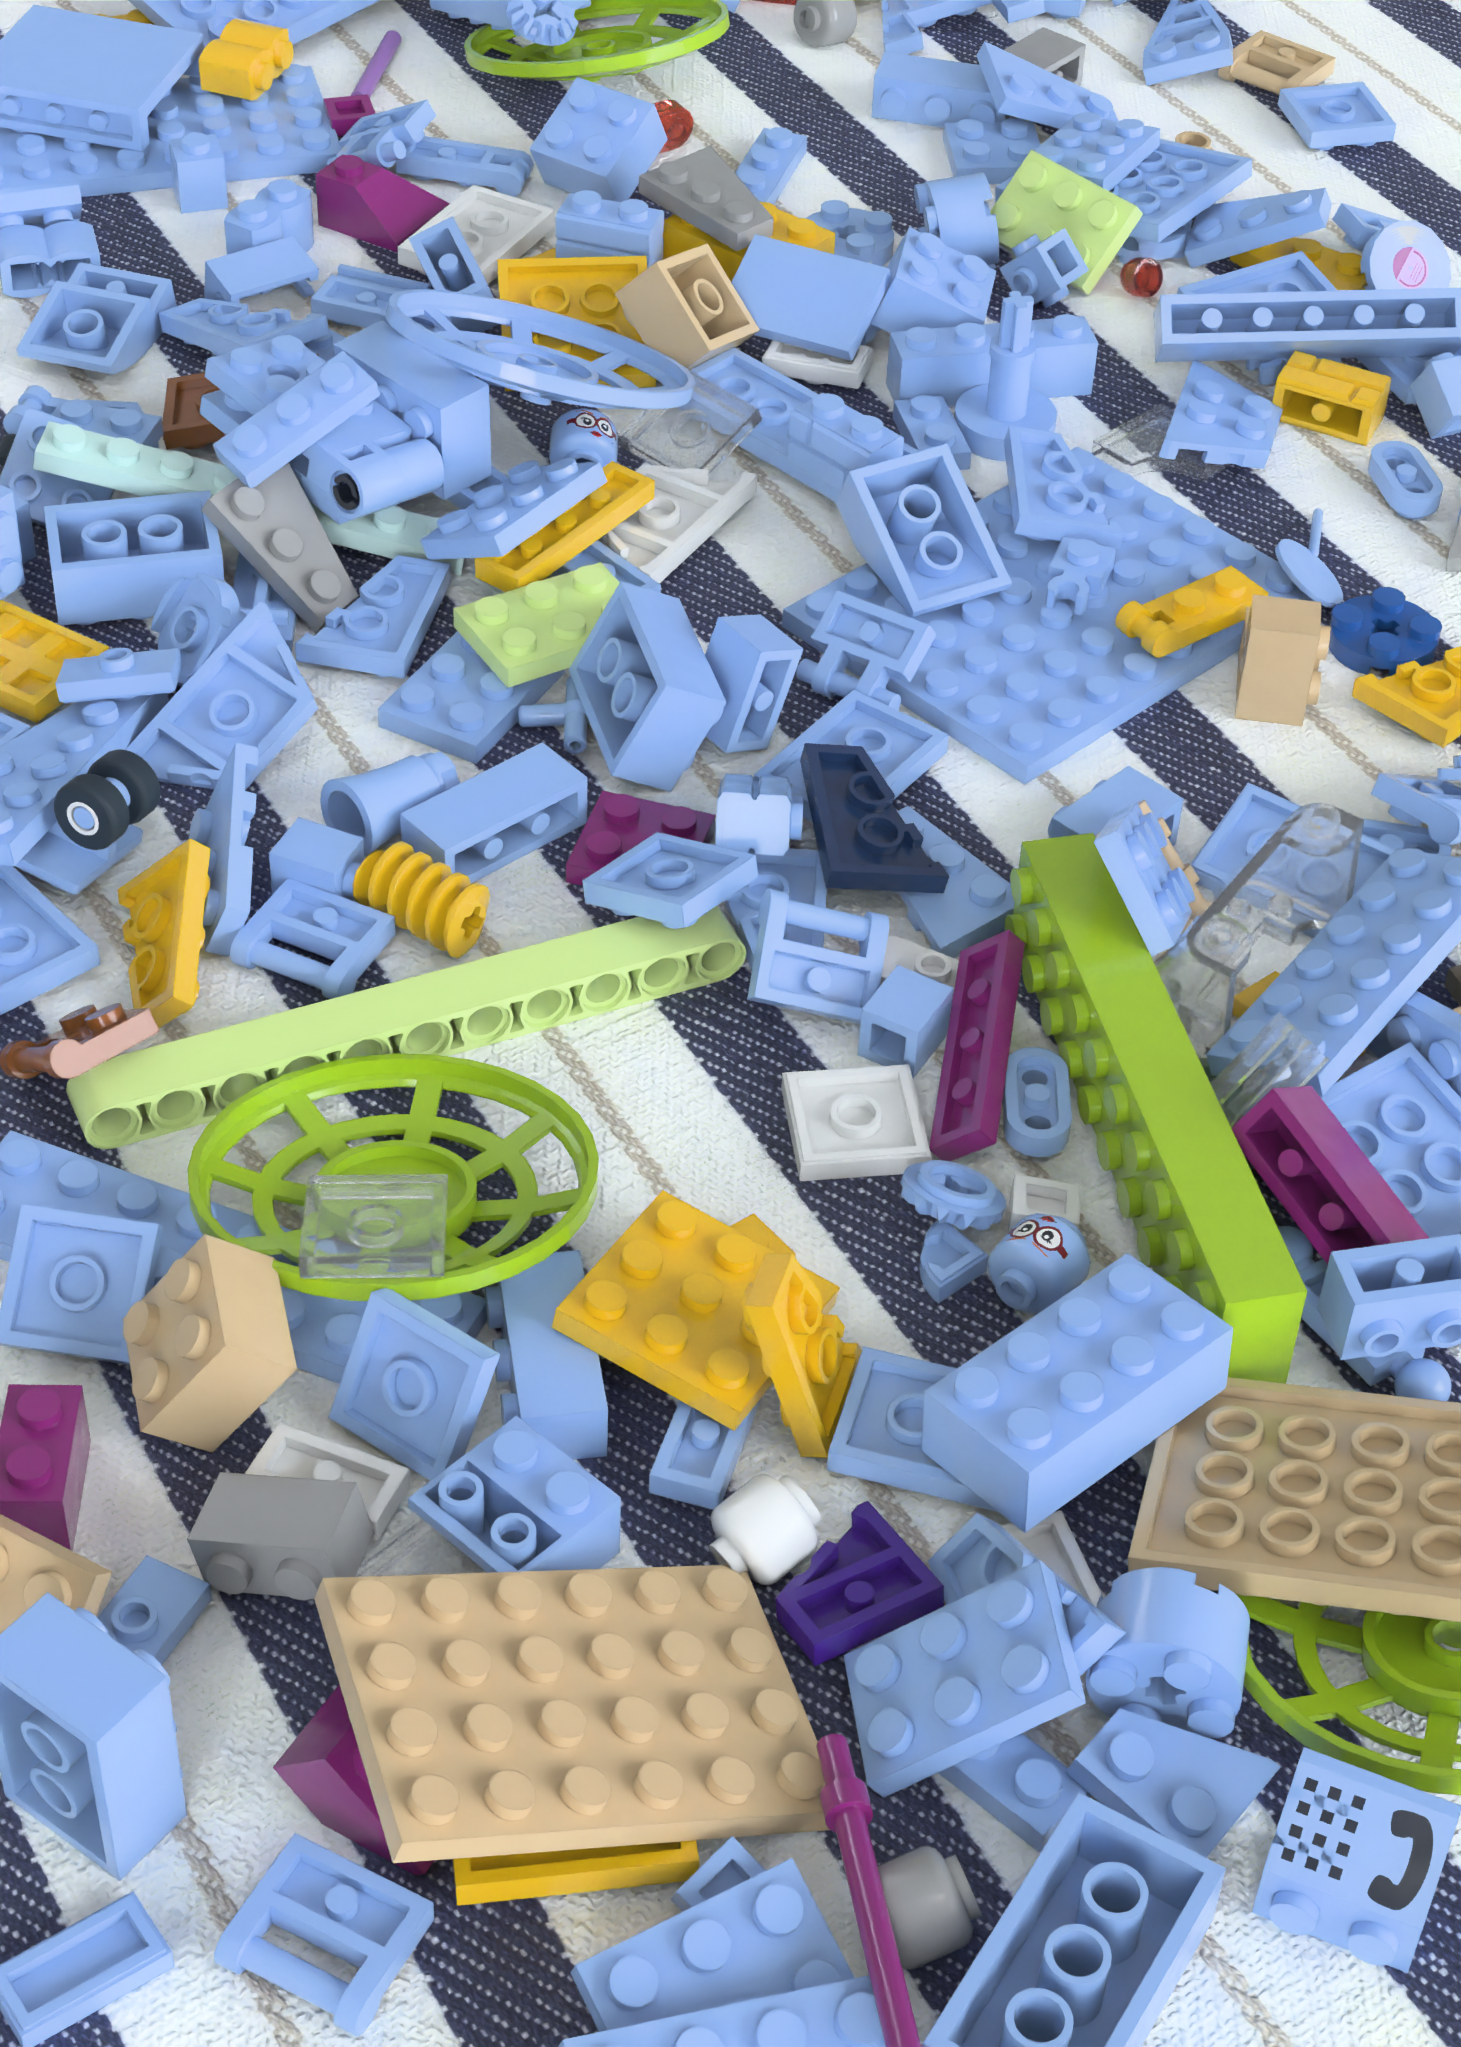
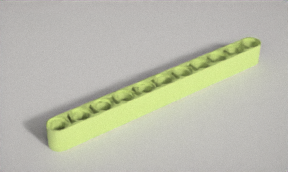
M718 905L698 918L695 924L685 928H667L659 921L636 917L115 1056L78 1077L69 1079L66 1092L87 1142L93 1147L100 1149L118 1148L209 1123L225 1107L250 1090L293 1071L319 1063L357 1056L382 1054L455 1055L722 981L740 969L747 953L745 945Z

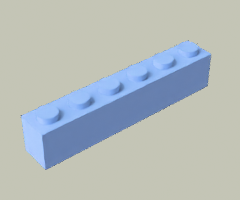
M1461 288L1160 295L1153 314L1155 362L1290 359L1295 350L1314 355L1316 358L1437 356L1447 352H1451L1454 355L1461 346Z

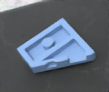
M1119 1708L1066 1770V1773L1101 1804L1207 1858L1280 1769V1766L1270 1758Z

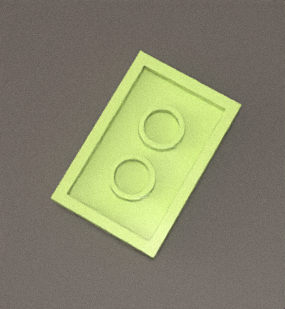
M1033 150L1029 152L990 211L991 215H996L999 245L1012 252L1011 249L1034 234H1037L1040 241H1043L1065 228L1089 271L1069 285L1087 295L1091 293L1143 215L1136 205Z
M601 562L582 566L568 573L542 581H534L526 586L498 595L483 597L478 601L453 608L454 628L504 685L509 688L570 668L620 582Z

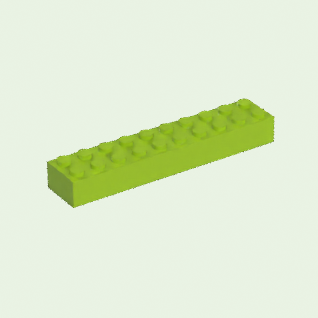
M1094 833L1024 841L1021 844L1019 868H1013L1010 874L1014 909L1013 914L1007 915L1005 918V931L1010 930L1025 943L1022 974L1026 990L1029 993H1036L1040 1003V1018L1043 1030L1047 1036L1054 1035L1059 1047L1058 1055L1067 1064L1069 1079L1073 1080L1077 1090V1104L1081 1120L1085 1125H1092L1097 1137L1096 1145L1100 1165L1104 1171L1111 1170L1117 1184L1116 1193L1120 1212L1125 1219L1131 1218L1136 1228L1137 1247L1141 1262L1147 1267H1152L1153 1271L1233 1327L1228 1377L1286 1384L1307 1289L1145 942L1094 844L1095 835Z

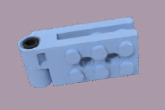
M290 334L276 336L271 340L236 348L230 352L207 358L205 378L220 390L202 395L199 414L224 434H228L321 367L326 361L307 348L302 341ZM375 399L289 461L308 500L338 524L436 491L443 484L445 476L443 459L435 445L424 438L410 441L412 427Z

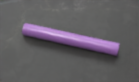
M394 30L386 32L350 96L368 94L369 98L371 97L401 44L402 39L398 32Z

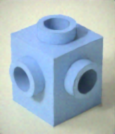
M1065 228L1043 241H1040L1037 234H1034L1011 249L1015 258L999 268L1012 291H1019L1022 296L1031 295L1034 298V304L1041 301L1045 308L1069 295L1070 291L1067 285L1089 271Z

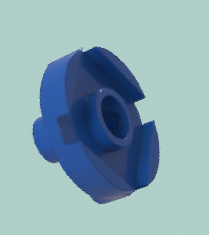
M1379 587L1373 591L1372 595L1354 597L1333 607L1329 622L1331 628L1329 650L1340 663L1353 671L1368 675L1370 674L1371 667L1389 669L1388 676H1392L1396 673L1397 665L1414 660L1420 666L1433 662L1441 635L1442 624L1423 608L1406 601L1402 591L1392 587Z

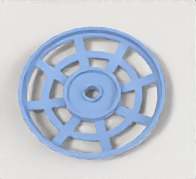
M412 289L395 292L389 297L386 320L392 328L429 353L444 359L454 367L479 377L485 383L521 392L520 397L535 404L551 405L553 400L567 404L605 409H665L688 404L694 392L696 384L694 376L674 359L636 340L582 320L525 304L447 290ZM425 316L440 332L434 333L414 322L410 317ZM445 316L475 319L510 326L511 338L487 333L459 331ZM532 332L564 340L604 354V356L590 362L559 350L534 344L532 342ZM628 364L652 376L665 386L639 389L631 381L612 370ZM600 379L611 386L598 384V380Z

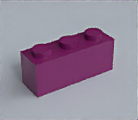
M1312 1086L1272 1088L1231 1128L1243 1154L1327 1265L1330 1254L1333 1251L1429 1238Z

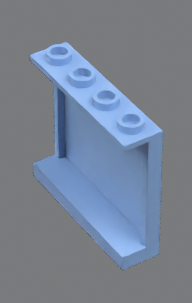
M33 5L0 40V127L143 152L150 143L147 116L182 75L200 77L198 60L204 50L203 33Z

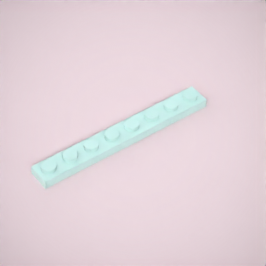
M48 421L34 453L33 469L143 497L210 490L212 497L237 479L225 465L191 457L184 452L167 451L139 444L128 438H115L83 430L76 425L59 424ZM310 502L332 544L392 559L397 555L428 560L420 540L438 528L437 521L441 518L406 511L393 505L338 524ZM465 558L437 559L432 561L451 563V573L461 576Z

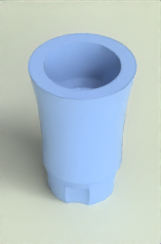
M429 752L420 756L411 755L389 765L361 774L328 780L323 785L320 798L325 824L328 827L363 837L364 857H366L386 841L401 833L400 813L460 784L456 767L443 752Z

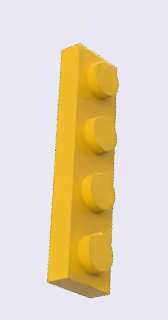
M611 461L603 467L607 482L504 556L476 558L475 577L504 592L526 586L534 581L544 580L653 500L655 480Z

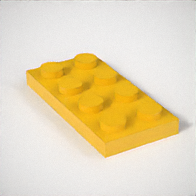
M0 600V707L38 723L63 703L59 702L55 683L64 660L99 656L102 652L109 650V646L4 600Z

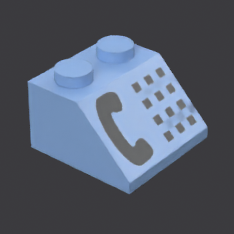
M1304 1747L1263 1869L1252 1913L1271 1920L1276 1926L1286 1932L1296 1935H1310L1349 1950L1354 1956L1366 1963L1379 1966L1388 1965L1408 1973L1461 1813V1805Z

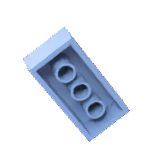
M1126 1253L924 1390L922 1452L1026 1533L1224 1390L1227 1385L1233 1327L1132 1255Z
M1078 1792L924 2040L922 2047H1142L1213 1921L1226 1868Z

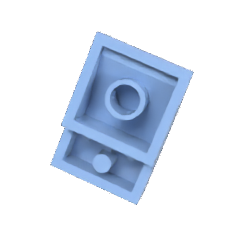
M79 262L68 282L55 281L16 348L18 356L112 375L122 372L140 360L163 333L159 312L177 306L171 279Z

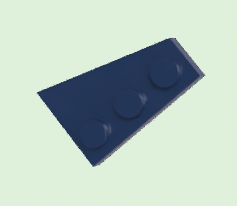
M805 743L800 763L825 887L834 889L944 893L949 875L939 861L931 863L921 848L923 836L914 823L905 824L892 804L895 797L894 793L862 746Z

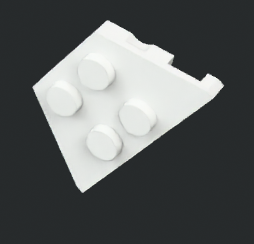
M641 465L635 472L655 480L654 499L610 530L598 541L660 584L757 493L758 475L741 472L740 480L737 483L709 481V469H672L668 466Z

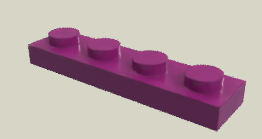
M1006 930L960 951L929 1145L930 1151L943 1161H954L992 1146L997 1142L1025 943L1010 930Z

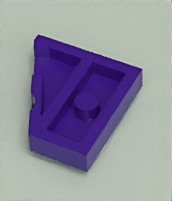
M869 1501L859 1504L852 1511V1527L836 1544L827 1540L811 1557L810 1567L804 1573L794 1576L775 1598L778 1622L815 1666L944 1606V1585Z

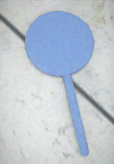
M1317 508L1312 514L1309 548L1307 549L1296 541L1283 539L1276 545L1275 553L1285 573L1302 592L1314 601L1321 602V605L1333 608L1343 601V592L1335 576L1318 558L1323 511Z

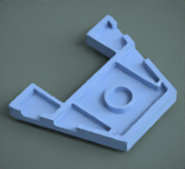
M881 0L884 52L906 55L923 50L922 33L917 27L925 28L932 26L938 19L952 15H969L974 13L978 7L993 4L1008 23L1045 13L1044 0Z

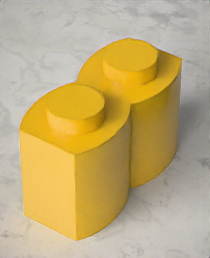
M239 18L232 19L223 29L219 39L210 41L199 57L201 90L252 101L256 100L264 91L269 90L273 79L280 76L292 63L293 45L289 42L288 29Z

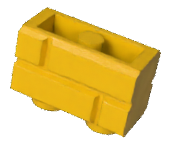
M1295 350L1287 365L1283 367L1277 377L1272 403L1283 409L1280 422L1367 446L1374 435V431L1377 430L1383 420L1391 377L1325 358L1319 359L1314 355Z

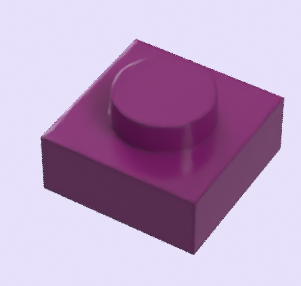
M368 94L323 99L326 115L331 128L335 129L337 137H343L361 117L376 114Z

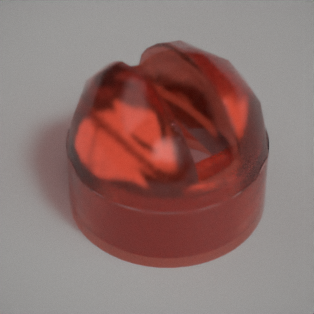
M1138 257L1131 259L1123 266L1120 272V282L1123 289L1136 297H1151L1159 291L1162 285V268L1158 261L1153 258Z

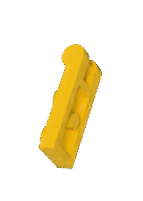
M1231 565L1145 604H1140L1137 601L1128 602L1118 612L1115 626L1130 638H1140L1143 649L1152 656L1160 658L1243 621L1246 607H1251L1253 594L1268 596L1269 592Z

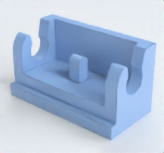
M289 236L205 261L204 298L239 303L240 299L257 294L270 293L273 289L290 284L303 297H309L314 295L315 292L306 279L309 282L318 280L319 268L296 238Z

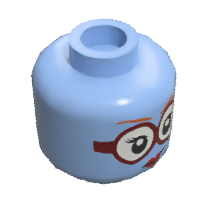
M587 408L573 409L562 414L553 424L550 434V464L566 458H575L576 463L600 462L602 468L611 461L617 463L618 435L615 425L608 416L597 410Z
M1035 1213L1023 1217L994 1247L989 1255L988 1270L996 1292L1005 1304L1024 1313L1036 1315L1081 1285L1089 1274L1091 1261L1085 1238L1072 1222L1059 1216Z

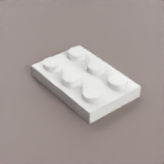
M472 185L410 237L453 216L487 284H489L498 276L497 259H518L555 227V210L481 186ZM406 239L397 247L398 264L418 270L421 274L426 275L409 239Z

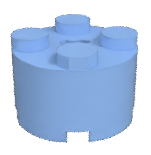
M983 172L914 185L916 208L919 214L923 213L925 227H919L917 231L931 233L940 238L945 245L965 255L977 256L985 261L990 268L995 269V264L999 261L998 228L996 215H991L987 201L983 202V200L992 199L990 186Z
M1144 1568L1119 1576L1112 1582L1111 1592L1104 1598L1101 1594L1096 1608L1126 1632V1634L1086 1671V1689L1093 1703L1110 1718L1121 1708L1207 1738H1221L1230 1734L1234 1728L1235 1716L1238 1714L1242 1703L1250 1631V1617L1241 1599L1233 1591L1220 1583L1218 1594L1195 1585L1196 1573L1178 1568Z

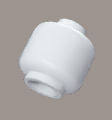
M760 1474L751 1478L714 1508L711 1514V1523L717 1539L709 1545V1549L719 1565H728L730 1569L738 1573L747 1571L753 1581L761 1585H771L779 1581L815 1551L818 1545V1534L815 1526L822 1521L821 1516L806 1492L792 1478L785 1475L777 1480L768 1474Z

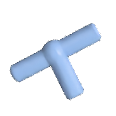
M571 676L566 681V698L564 703L521 705L518 708L519 725L522 728L564 725L565 750L571 754H579L586 749L589 720Z

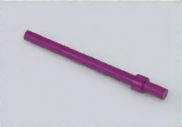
M829 1734L822 1737L816 1745L825 1786L820 1792V1801L826 1826L837 1834L885 2046L921 2047L868 1829V1824L873 1818V1811L867 1786L861 1779L856 1778L847 1739L841 1734Z

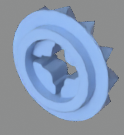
M510 0L506 7V18L510 26L525 39L541 45L557 46L567 43L574 36L578 21L574 18L575 9L564 5L563 0Z
M931 1160L912 1164L905 1169L900 1183L902 1186L901 1196L908 1203L915 1205V1210L919 1214L930 1215L936 1218L939 1224L944 1222L954 1224L960 1230H964L968 1226L977 1230L989 1229L991 1224L1001 1222L1006 1208L1004 1195L995 1187L990 1179L972 1168L950 1161Z

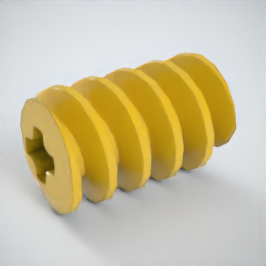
M403 841L394 843L386 851L381 849L372 852L356 870L353 881V897L357 903L395 916L396 926L409 930L412 935L420 939L428 940L430 945L442 951H447L454 958L459 959L468 953L482 933L490 900L488 887L478 882L471 884L469 877L460 872L452 874L450 866L442 862L433 863L430 855L421 851L415 853L413 847Z

